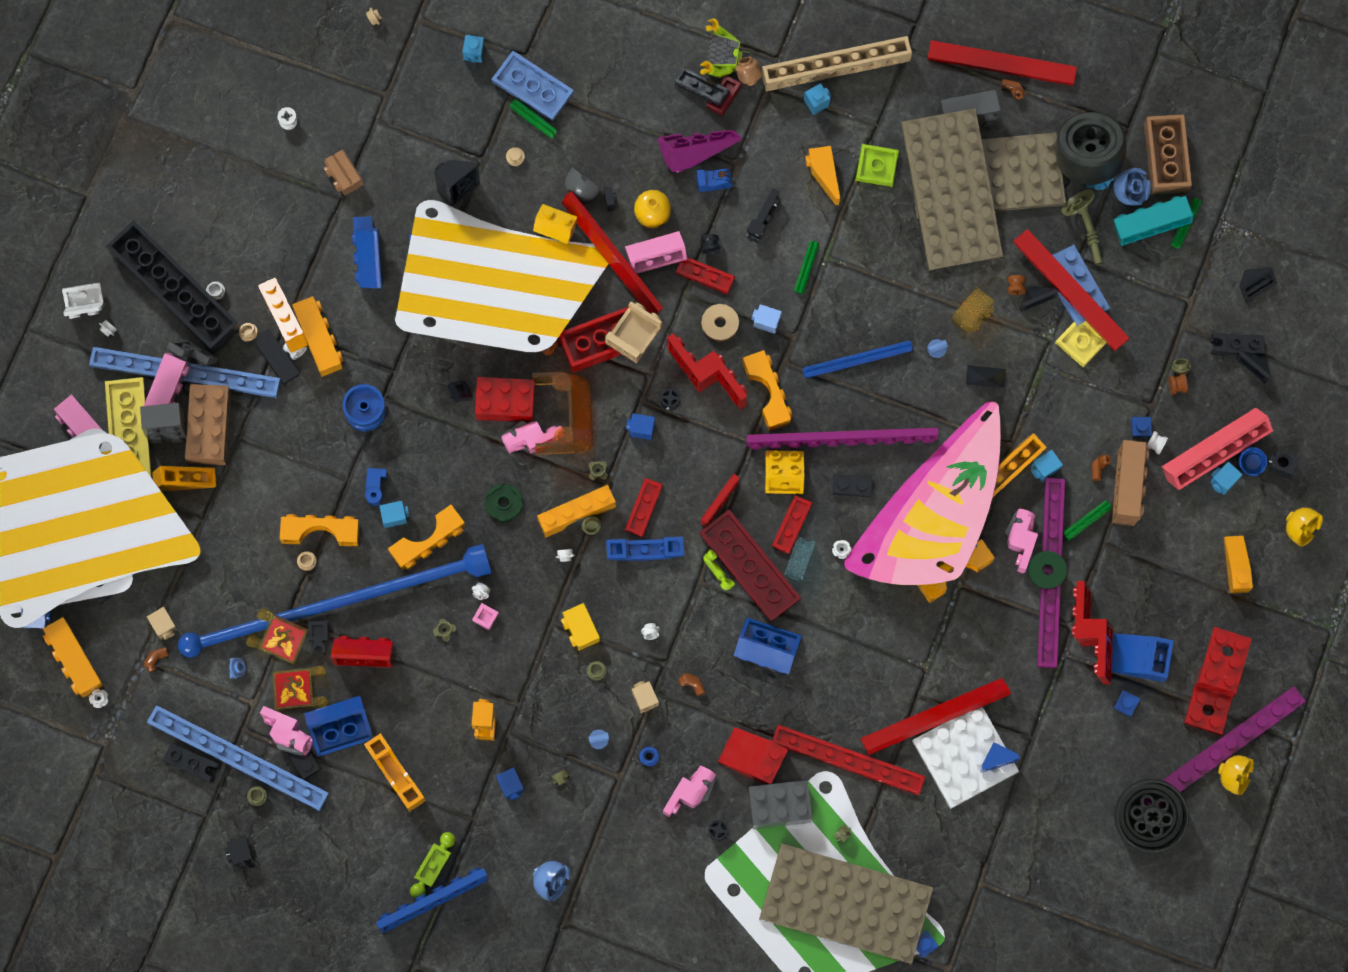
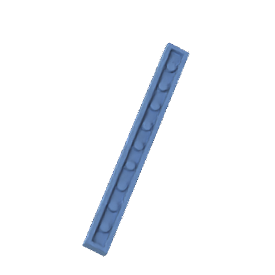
M93 347L89 366L155 378L163 358ZM189 363V373L186 377L183 376L181 381L195 385H227L231 391L277 398L281 380L276 377Z
M157 705L147 721L149 725L318 811H321L329 796L328 792Z

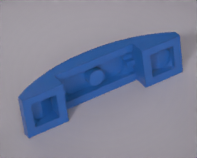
M664 537L657 540H606L608 560L644 561L684 556L683 537Z

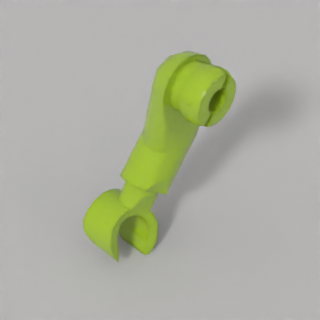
M709 550L703 557L704 562L716 578L722 582L720 584L722 589H731L735 583L726 578L724 571L714 561L717 558L716 553Z

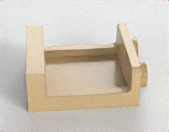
M630 302L629 308L615 328L606 335L605 343L630 360L638 363L661 330L663 322L657 314H650L645 311V307L641 304Z

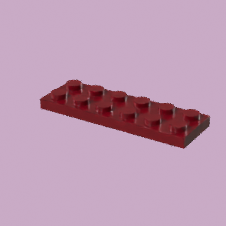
M727 510L699 532V535L711 550L716 553L720 561L770 622H773L801 600L799 594L730 510Z

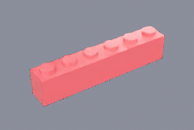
M1254 408L1162 466L1167 481L1180 490L1273 432L1268 416L1259 409Z

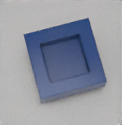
M1151 417L1131 418L1132 438L1152 436Z
M1122 690L1113 708L1131 717L1140 698Z
M925 931L919 937L916 950L923 959L939 946L929 932Z

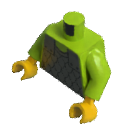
M713 18L708 20L712 26H706L707 31L713 30L714 33H711L708 59L700 64L705 69L700 70V73L702 75L708 73L709 75L722 78L725 75L736 72L735 67L738 61L744 57H750V52L739 51L740 41L721 27L718 21Z

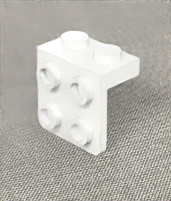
M100 282L62 289L66 307L63 313L64 316H69L70 319L80 317L82 313H88V315L99 314V311L105 305Z

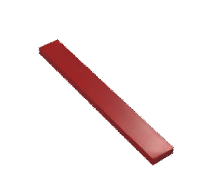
M933 40L930 42L927 60L1070 86L1074 85L1077 70L1076 66Z
M571 191L566 194L561 204L569 214L577 217L576 223L637 301L645 307V311L650 314L655 313L659 315L663 309L662 305L574 193Z
M1028 229L1013 241L1018 249L1114 352L1129 340L1124 331Z
M1000 678L860 739L868 755L1006 697L1011 692L1003 678Z
M777 725L772 742L790 751L918 796L926 777L781 725Z

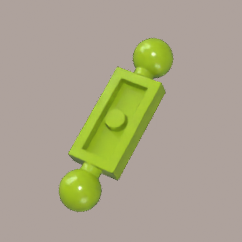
M445 832L441 835V845L433 844L414 878L419 882L410 888V895L414 899L426 893V885L430 888L433 887L451 856V852L447 851V848L455 844L456 839L452 833Z

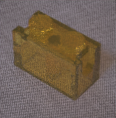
M976 288L953 314L952 321L968 334L972 330L977 331L982 324L981 320L983 317H989L993 312L992 304L994 300L979 288Z

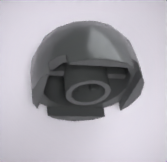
M571 168L565 178L564 186L567 192L572 191L578 200L582 202L594 200L602 190V188L574 168Z

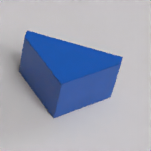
M993 742L980 768V772L984 773L1018 762L1020 759L1019 754Z

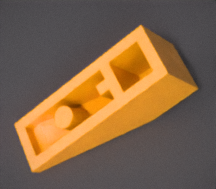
M831 146L809 149L808 156H805L806 166L810 167L811 174L833 203L839 205L840 194Z
M160 466L152 472L153 481L160 491L216 487L215 468Z
M1244 536L1224 537L1229 593H1249L1253 585Z

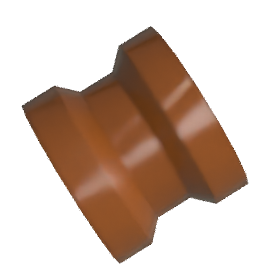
M1011 275L1007 278L1009 283L1007 288L1008 294L1023 295L1026 293V288L1024 287L1026 283L1025 276Z
M1180 374L1179 377H1168L1171 395L1177 392L1187 393L1188 385L1185 374Z

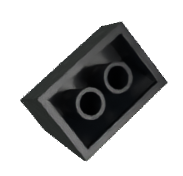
M448 160L446 163H441L435 168L434 175L437 191L451 207L480 184L478 164L476 162Z

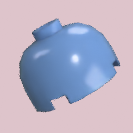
M1129 168L1120 172L1114 181V193L1117 199L1125 205L1133 206L1141 205L1143 201H1147L1151 192L1150 180L1146 179V172L1141 168Z
M548 861L537 867L533 873V886L537 894L547 901L558 899L567 887L563 884L566 879H570V868L556 861Z

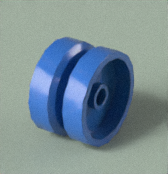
M362 384L352 387L343 399L344 415L349 425L354 429L362 432L372 431L384 422L386 416L385 401L381 392L374 386Z

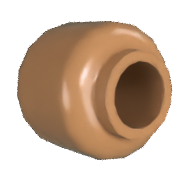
M752 57L740 59L735 67L738 79L742 84H747L748 86L755 85L762 76L758 61Z

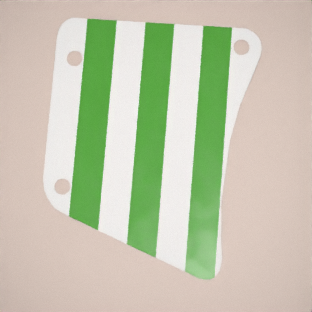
M823 771L817 773L808 781L812 813L811 823L761 829L752 828L708 865L705 870V880L711 890L782 972H798L804 966L809 967L811 972H869L898 961L759 920L781 843L894 876L876 853L862 829L842 781L832 772ZM823 781H828L832 785V790L828 794H824L819 790V785ZM844 824L848 828L851 827L849 831L851 835L844 842L841 840L837 842L834 834ZM733 883L739 885L741 890L740 894L735 897L730 896L727 892L728 886ZM926 912L921 934L928 931L938 946H940L945 939L944 930Z

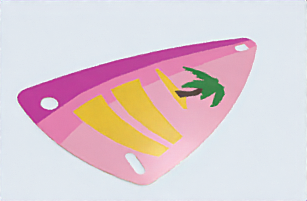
M987 402L981 406L899 488L846 557L844 565L848 571L871 580L899 585L941 583L955 580L962 574L982 532L997 479L1001 434L999 406L996 402ZM987 410L992 412L986 421H981V417ZM866 553H872L875 556L874 561L870 564L862 562V557ZM939 561H943L952 566L954 571L948 573L937 567L936 564Z

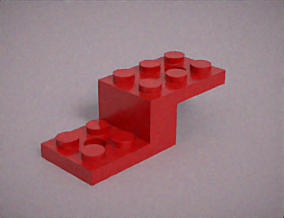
M674 333L667 337L668 351L699 393L716 381H719L739 410L746 407V394L748 392L742 384L739 385L735 380L737 379L735 373L731 369H727L724 365L726 362L720 354L717 355L715 351H712L695 363V357L690 351L687 353L684 348L685 344L679 336L676 338Z
M1077 581V587H1074L1073 590L1074 599H1076V606H1073V617H1076V623L1072 626V635L1075 636V639L1081 646H1095V655L1098 656V663L1094 664V673L1103 684H1112L1113 626L1107 619H1091V589L1085 581Z
M1217 627L1213 628L1204 662L1198 671L1183 724L1222 735L1232 698L1237 693L1252 638ZM1230 647L1232 655L1225 656L1222 653V648ZM1210 706L1213 709V714L1210 716L1205 715L1203 707Z

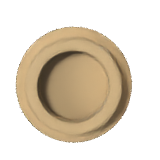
M370 8V11L366 12L369 21L373 26L376 24L380 25V20L382 19L378 9Z
M511 148L507 151L506 160L510 165L519 166L524 162L525 155L520 148Z
M245 323L240 327L239 335L242 340L251 341L258 335V329L254 324Z
M309 551L302 552L297 558L299 568L304 571L313 569L317 562L315 555Z

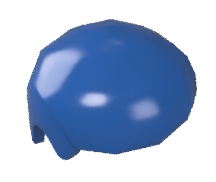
M1250 447L1241 452L1238 458V465L1244 474L1257 476L1265 471L1268 465L1267 456L1261 449Z

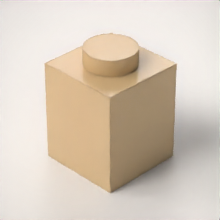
M164 607L147 616L160 640L163 638L166 640L174 636L177 628Z
M641 681L634 685L632 695L640 713L659 706L650 681L646 683Z

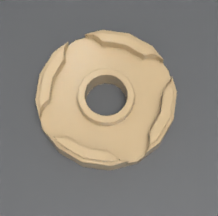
M717 304L705 311L702 316L701 326L708 338L717 342H723L735 336L739 326V319L733 308L728 305ZM723 319L726 324L723 327H717L715 321Z

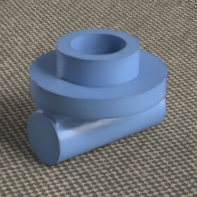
M932 340L927 347L928 353L934 358H941L945 355L948 345L946 340Z
M241 658L230 659V679L242 677L246 672L245 662Z
M595 730L589 736L590 745L595 749H603L608 744V732Z

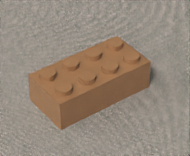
M1184 115L1147 117L1144 122L1151 195L1188 193L1192 182Z
M190 384L185 459L188 464L226 465L231 401L229 386Z
M1123 440L1118 449L1112 523L1135 526L1136 522L1140 521L1141 516H1143L1144 504H1141L1142 498L1145 497L1146 486H1143V483L1147 477V467H1144L1149 456L1146 442Z

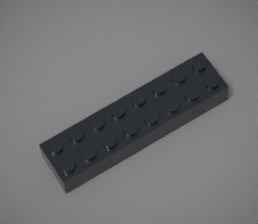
M132 221L106 245L109 253L211 353L215 354L240 330L239 323L135 221Z

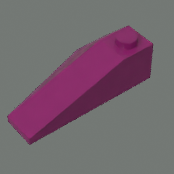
M734 130L710 132L709 135L693 133L691 137L673 134L658 138L665 164L672 172H682L684 169L691 168L741 141V136Z

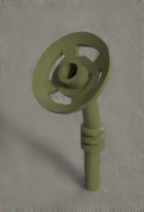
M1084 190L1071 197L1063 205L1061 212L1065 216L1077 213L1082 215L1088 232L1086 236L1088 237V244L1091 245L1095 265L1102 264V258L1098 246L1099 237L1087 210L1088 205L1094 199L1095 193L1093 190Z

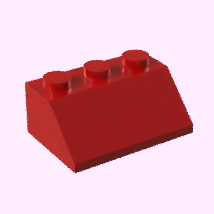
M339 636V639H334L331 659L334 665L393 668L394 644L389 638L370 640L369 637H359L357 640L351 639L349 636Z

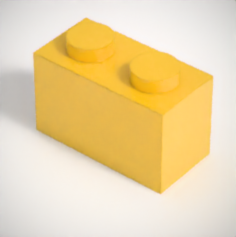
M542 204L536 215L533 231L568 244L575 231L577 217Z
M584 603L562 612L563 619H561L563 627L565 630L569 629L571 636H569L570 642L573 647L577 646L578 651L600 642V637Z

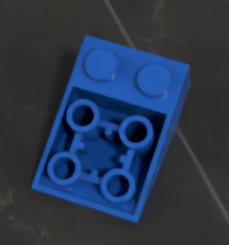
M1113 633L1112 672L1165 682L1168 678L1174 640L1153 636Z

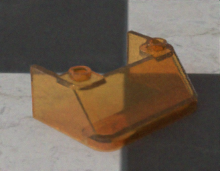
M565 372L532 373L535 385L552 384L558 391H568L569 427L557 429L554 434V442L535 443L536 455L585 453L590 451L593 447L589 381L586 378Z

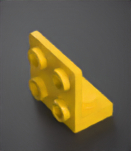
M767 450L765 452V493L803 494L804 452Z

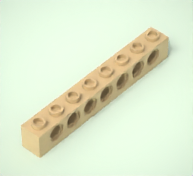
M908 36L762 66V78L765 90L771 91L909 62L912 51Z

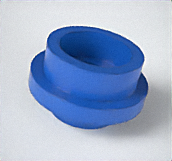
M645 747L641 750L639 758L643 765L654 766L659 760V753L653 747ZM647 754H652L653 758L651 760H647L645 756Z

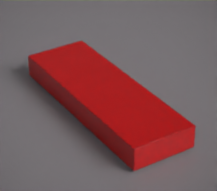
M687 257V260L680 261L676 270L677 275L727 295L735 280V276Z
M733 474L701 518V525L706 527L712 522L739 484V477Z
M647 478L644 479L625 532L643 538L663 484Z
M797 495L794 496L772 544V548L788 555L790 554L813 502Z

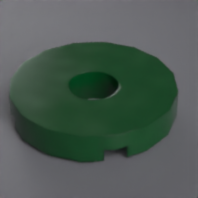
M498 484L487 492L485 509L494 520L509 522L521 513L523 498L519 490L514 486ZM506 498L509 500V505L507 507H500L498 504L499 500Z
M1040 552L1029 563V578L1038 588L1055 589L1066 578V563L1055 552ZM1044 566H1050L1053 570V573L1051 575H1045L1042 572V568Z

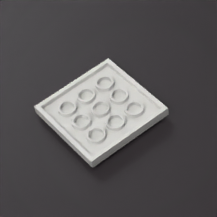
M983 707L947 721L912 740L950 809L1019 772L1015 763L984 773L980 772V768L993 742L1005 747Z

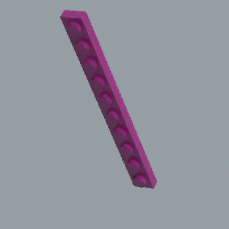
M938 428L747 435L746 446L756 450L762 449L764 446L778 449L781 446L799 448L800 445L818 447L820 444L834 447L844 443L847 446H855L858 443L875 445L877 442L895 444L897 441H903L905 444L915 443V441L932 443L938 438Z
M1046 478L1042 552L1051 551L1062 557L1065 479ZM1044 566L1042 568V572L1045 575H1051L1053 573V570L1050 566ZM1061 585L1055 589L1040 588L1037 667L1057 668Z
M1293 686L1166 777L1164 781L1175 786L1180 792L1306 701L1295 686ZM1145 798L1144 804L1146 806H1149L1151 804V799ZM1164 801L1159 802L1158 807H1160V806H1162L1163 804H1165V802H1164Z

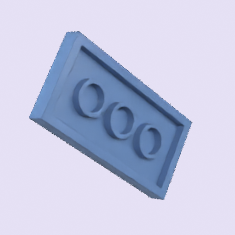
M514 51L511 52L491 79L494 84L552 122L574 93L573 89Z
M1075 245L1053 255L1105 312H1108L1110 307ZM1057 290V294L1073 322L1076 323V327L1083 324L1086 320Z

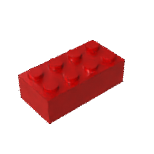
M629 307L562 331L559 341L572 373L623 355L607 345L605 337L609 332H612Z

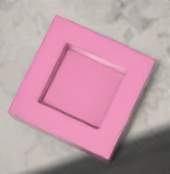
M481 603L472 621L490 630L499 612Z

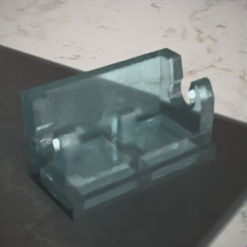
M799 537L796 540L784 573L785 576L799 581H803L816 543L813 540L805 541L803 537Z

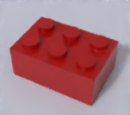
M477 377L476 420L533 422L535 380Z

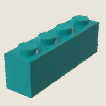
M1176 196L1168 202H1158L1152 207L1140 208L1134 211V213L1117 216L1114 219V228L1120 244L1123 246L1193 223V214L1186 196Z

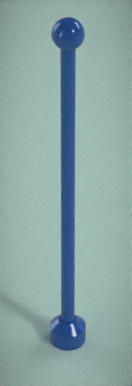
M480 544L469 547L463 556V560L206 635L199 636L192 632L185 633L178 641L179 652L188 658L196 657L201 653L203 647L270 628L274 617L289 623L463 571H467V573L475 577L491 574L484 545Z

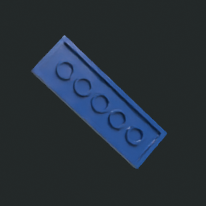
M477 867L469 871L468 876L461 878V876L450 881V885L446 887L443 885L432 890V894L428 896L424 894L414 899L415 903L409 906L407 903L396 908L397 912L391 915L389 912L381 915L379 921L376 922L378 928L383 934L489 880L484 868L479 869Z

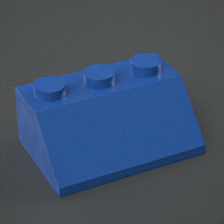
M379 228L356 229L355 234H352L353 245H356L357 252L354 253V264H358V271H355V281L359 283V287L382 288L383 275Z
M746 618L734 656L744 661L756 663L762 667L774 669L780 673L789 674L802 636Z
M361 696L304 713L318 757L374 738Z

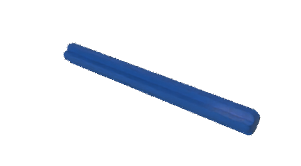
M905 341L803 368V375L805 378L903 354L912 351L913 345L911 341Z

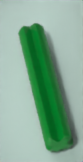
M513 100L510 104V109L551 139L556 136V128L518 100Z
M1193 198L1189 205L1193 214V220L1202 203L1197 198ZM1192 223L1178 228L1171 243L1172 247L1180 249Z
M816 241L809 242L794 288L796 293L803 294L819 248V243Z
M1107 500L1103 501L1065 530L1063 536L1066 540L1070 541L1111 510L1112 506Z

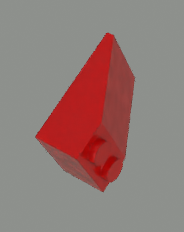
M735 727L718 763L763 785H769L773 783L787 755L788 749Z

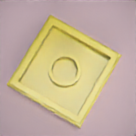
M1086 321L1077 327L1076 323L1073 322L1055 342L1083 368L1106 344Z

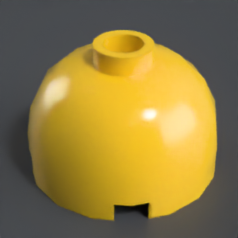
M659 190L644 191L635 201L634 214L641 225L647 228H658V226L667 223L669 220L671 204L668 197Z
M1300 508L1295 512H1290L1286 518V533L1288 537L1301 547L1307 545L1315 537V535H1311L1315 529L1319 531L1323 522V516L1311 508Z
M1237 755L1222 763L1218 771L1221 774L1222 786L1233 794L1242 795L1250 783L1251 779H1248L1249 772L1253 773L1254 760Z

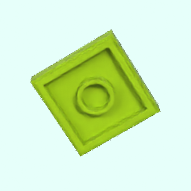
M862 144L856 181L893 187L899 150Z

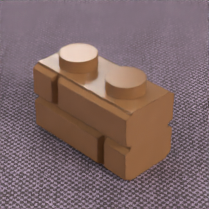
M340 150L324 160L325 167L323 169L328 177H333L335 181L333 185L338 193L341 191L346 196L364 185L362 178L344 150Z

